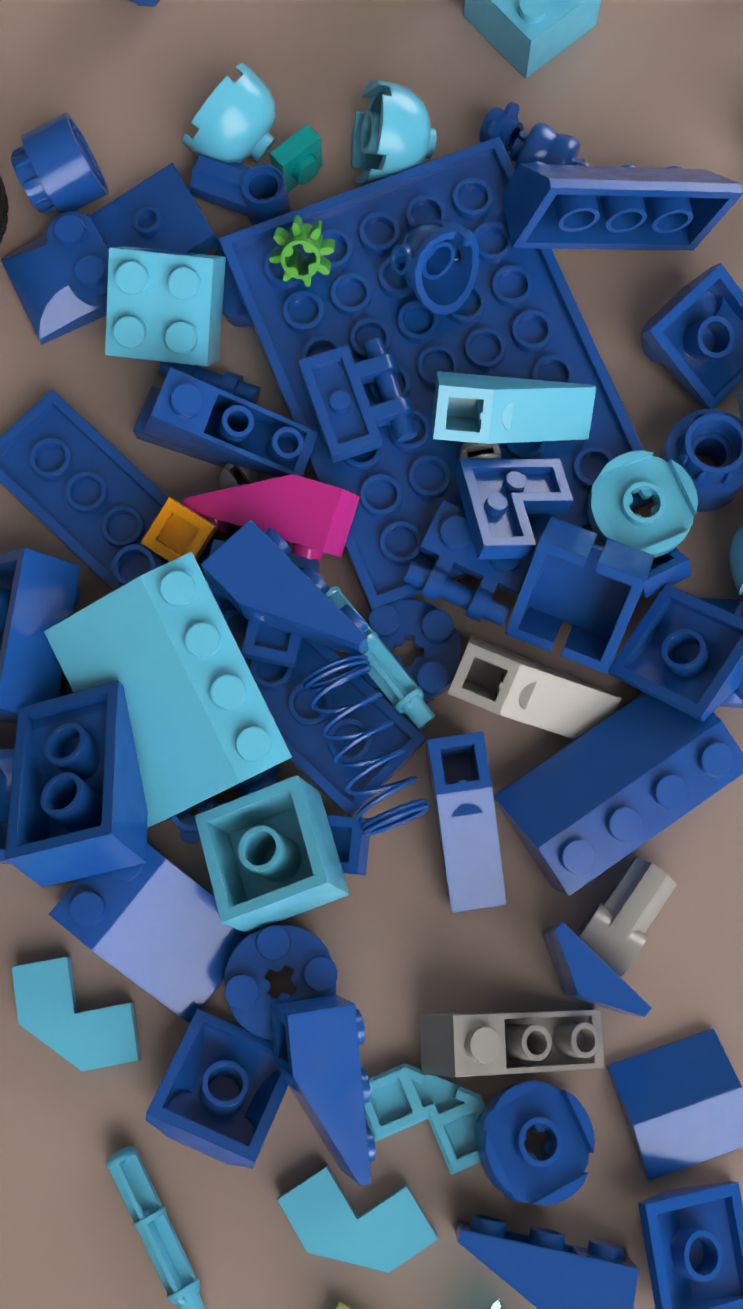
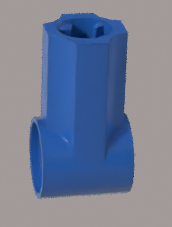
M199 155L192 168V179L189 185L192 196L248 216L252 225L291 212L284 175L273 165L260 164L250 168L236 162L224 163Z

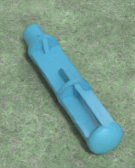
M329 587L330 590L325 595L339 609L347 604L362 618L339 587ZM364 620L368 626V629L364 632L368 640V651L364 655L368 656L367 661H370L369 666H372L368 674L391 701L397 712L407 714L420 730L432 721L436 715L423 700V690L417 686L379 639L377 633Z
M126 1146L118 1149L107 1159L106 1168L110 1170L134 1222L133 1226L138 1230L167 1292L166 1297L168 1301L177 1305L179 1309H206L199 1294L201 1282L191 1267L166 1214L167 1210L162 1205L141 1161L138 1148Z

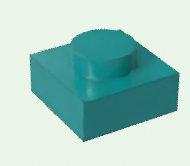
M308 124L270 152L271 165L278 168L284 175L287 193L299 184L304 185L310 182L323 166L321 137Z

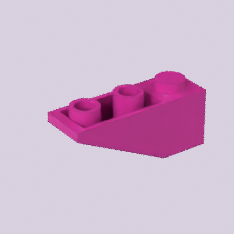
M291 474L185 497L182 504L218 527L217 531L224 533L228 532L230 524L242 527L250 519L263 532L271 527L285 541L292 542L291 554L321 562L323 552L342 557L360 496L336 486Z

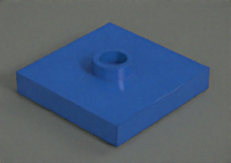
M173 163L90 215L108 251L110 247L128 246L204 254L219 245L217 236Z

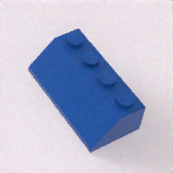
M530 162L518 165L501 196L512 248L694 250L742 196L743 187L739 182L706 169H683L680 166L646 168L631 164L620 167L592 166L588 163L551 165L543 162Z
M643 692L493 796L552 888L570 896L743 774V753L722 720L714 713L704 722H701Z

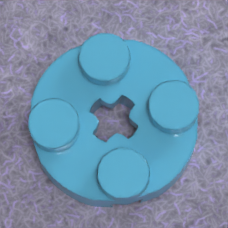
M644 450L627 452L608 462L590 488L587 506L589 522L594 533H597V537L604 545L607 538L650 553L654 555V558H657L675 549L690 531L689 529L693 524V518L697 513L698 506L696 488L686 470L675 461L670 459L667 462L660 457L652 456L654 452ZM639 493L643 500L652 498L655 506L649 511L650 517L644 518L639 513L634 514L629 506L633 503L632 494Z

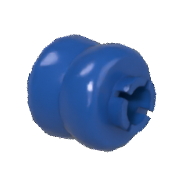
M537 123L529 134L522 130L509 156L511 162L516 163L515 170L519 164L530 162H543L551 165H576L585 162V159L577 158L581 144L575 137L558 134L545 123Z

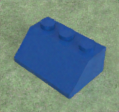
M25 547L0 554V722L17 724L18 708L63 695L60 686L63 670L44 631L71 616L80 596L78 579L81 566Z

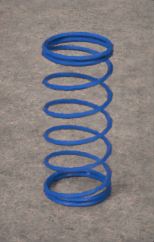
M355 654L336 659L316 668L304 677L302 686H304V691L318 692L311 702L312 710L320 713L340 712L327 722L322 731L323 737L330 740L354 738L337 752L333 759L334 764L343 768L368 765L348 781L345 786V792L352 795H366L385 791L364 805L356 816L357 821L363 822L360 827L363 830L362 835L371 836L423 815L428 811L430 805L427 804L428 800L418 799L389 809L372 818H362V815L372 806L396 791L416 782L418 777L412 776L369 789L350 790L351 785L363 775L406 751L405 748H401L362 761L339 762L340 756L348 749L370 735L393 726L395 722L389 720L376 727L350 734L328 735V729L343 716L360 706L377 701L383 696V693L379 692L344 706L332 708H318L316 706L318 699L332 688L364 675L371 670L372 666H369L370 661H367L368 656ZM354 666L338 675L318 681L331 673Z

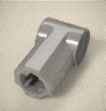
M638 856L634 857L614 885L605 902L597 904L576 935L621 977L629 969L645 945L648 938L645 932L675 889L677 883L653 863L643 860Z

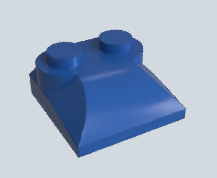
M67 211L57 215L49 223L46 234L1 259L41 345L98 320L107 314L109 252L89 214Z
M720 263L710 267L685 285L646 322L640 333L641 346L648 359L658 365H665L703 409H714L743 381V292Z
M197 1008L146 1112L145 1120L168 1138L228 1165L253 1169L289 1086L275 1064L274 1043Z

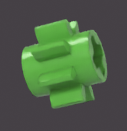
M295 215L293 226L288 232L283 228H276L273 239L282 247L273 249L269 260L270 263H281L284 269V282L293 277L303 279L306 287H309L312 276L317 271L325 275L330 273L331 262L322 255L333 253L336 243L333 239H323L321 234L323 221L318 220L314 225L302 223L300 216ZM302 244L305 252L311 253V256L302 257L301 251L294 249L295 245Z

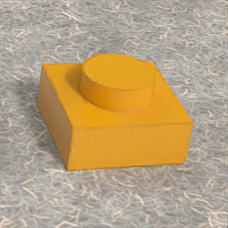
M169 497L142 539L141 544L169 562L191 551L197 561L218 527L176 499Z

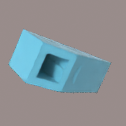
M437 371L431 420L433 439L484 444L589 439L596 386Z

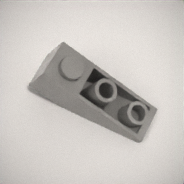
M472 635L447 693L500 716L572 739H576L614 713L622 699L621 696Z
M601 1010L420 1015L422 1074L471 1077L605 1068Z

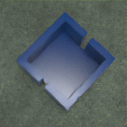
M551 516L536 547L505 635L551 652L562 622L566 621L573 624L561 656L607 674L647 581L654 555L607 538L605 546L602 547L594 543L597 533Z

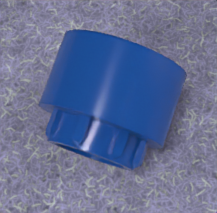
M67 112L21 136L23 146L12 152L11 162L14 171L30 201L40 213L50 214L57 209L60 213L76 211L109 194L104 176L88 143L75 121Z
M702 409L691 412L681 418L672 428L658 456L667 462L670 459L675 461L689 474L698 496L697 512L714 511L728 505L743 488V421L723 410ZM704 454L711 457L717 467L704 464L695 455Z

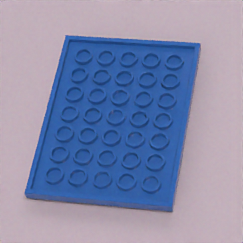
M500 136L218 238L222 254L226 257V264L291 420L319 432L308 460L316 481L345 489L360 496L344 548L371 612L382 605H390L422 593V589L405 582L404 578L412 562L430 570L433 569L437 562L436 559L419 552L420 545L442 500L464 509L454 475L458 464V456L460 458V448L464 442L433 439L431 420L437 371L596 386L589 439L497 443L501 449V459L561 460L574 501L567 514H527L536 543L539 542L551 516L584 529L590 528L591 524L587 512L588 492L604 466L621 454L644 450L552 249L511 247L501 194L515 172V168ZM295 215L300 216L302 223L314 225L318 220L323 221L321 228L323 239H333L336 243L333 253L322 255L331 262L330 273L325 275L317 271L312 276L309 287H306L303 279L291 277L290 280L284 282V269L281 263H270L269 260L271 251L277 247H282L273 239L276 228L280 227L288 232L293 226ZM436 218V220L451 219L450 221L465 225L476 235L479 246V267L476 282L470 296L459 310L448 315L434 314L423 305L407 285L404 275L397 274L393 270L390 261L394 246L402 243L406 233L414 227L413 225L427 222L426 219ZM302 244L295 245L294 249L300 250L302 257L311 256V253L305 252ZM457 246V256L461 261L463 258V252L461 248ZM374 338H382L387 353L394 355L399 373L396 375L403 397H409L415 415L411 419L417 436L406 442H398L392 426L384 425L378 427L383 440L382 448L332 463L298 369V360L348 345L354 362L358 363L367 360L363 348L364 343ZM376 383L363 384L370 406L383 403ZM486 449L467 453L469 459L473 456L492 452ZM639 493L632 494L633 503L629 507L631 511L652 504L654 501L652 498L643 500ZM452 567L448 578L455 581L468 576V574Z

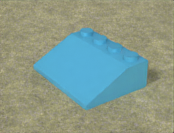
M192 551L135 578L44 631L73 693L119 681L124 686L148 810L147 828L292 758Z

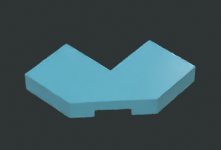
M61 957L11 967L18 1024L79 1070L87 1071L142 1060L134 1003L79 1012L71 957Z
M406 1062L368 1078L370 1100L368 1103H364L365 1118L375 1142L428 1119L451 1175L480 1162L475 1124L479 1114L485 1111L486 1107L479 1093L439 1076L422 1074L420 1068Z
M325 1165L277 1198L280 1207L306 1252L389 1273L438 1240L437 1233L407 1183L357 1216L329 1166Z

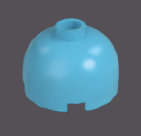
M240 63L236 66V69L242 76L236 82L229 76H226L197 112L191 122L199 129L195 137L192 138L188 134H184L182 143L198 157L202 155L224 163L236 162L242 164L251 157L256 162H259L276 139L269 133L276 119L275 100L269 87L245 63Z
M371 80L361 96L370 98L366 113L356 111L351 139V166L353 169L361 167L362 174L354 178L356 183L369 184L423 164L426 158L430 159L433 156L437 141L436 130L431 128L429 113L417 94L410 88L396 83Z

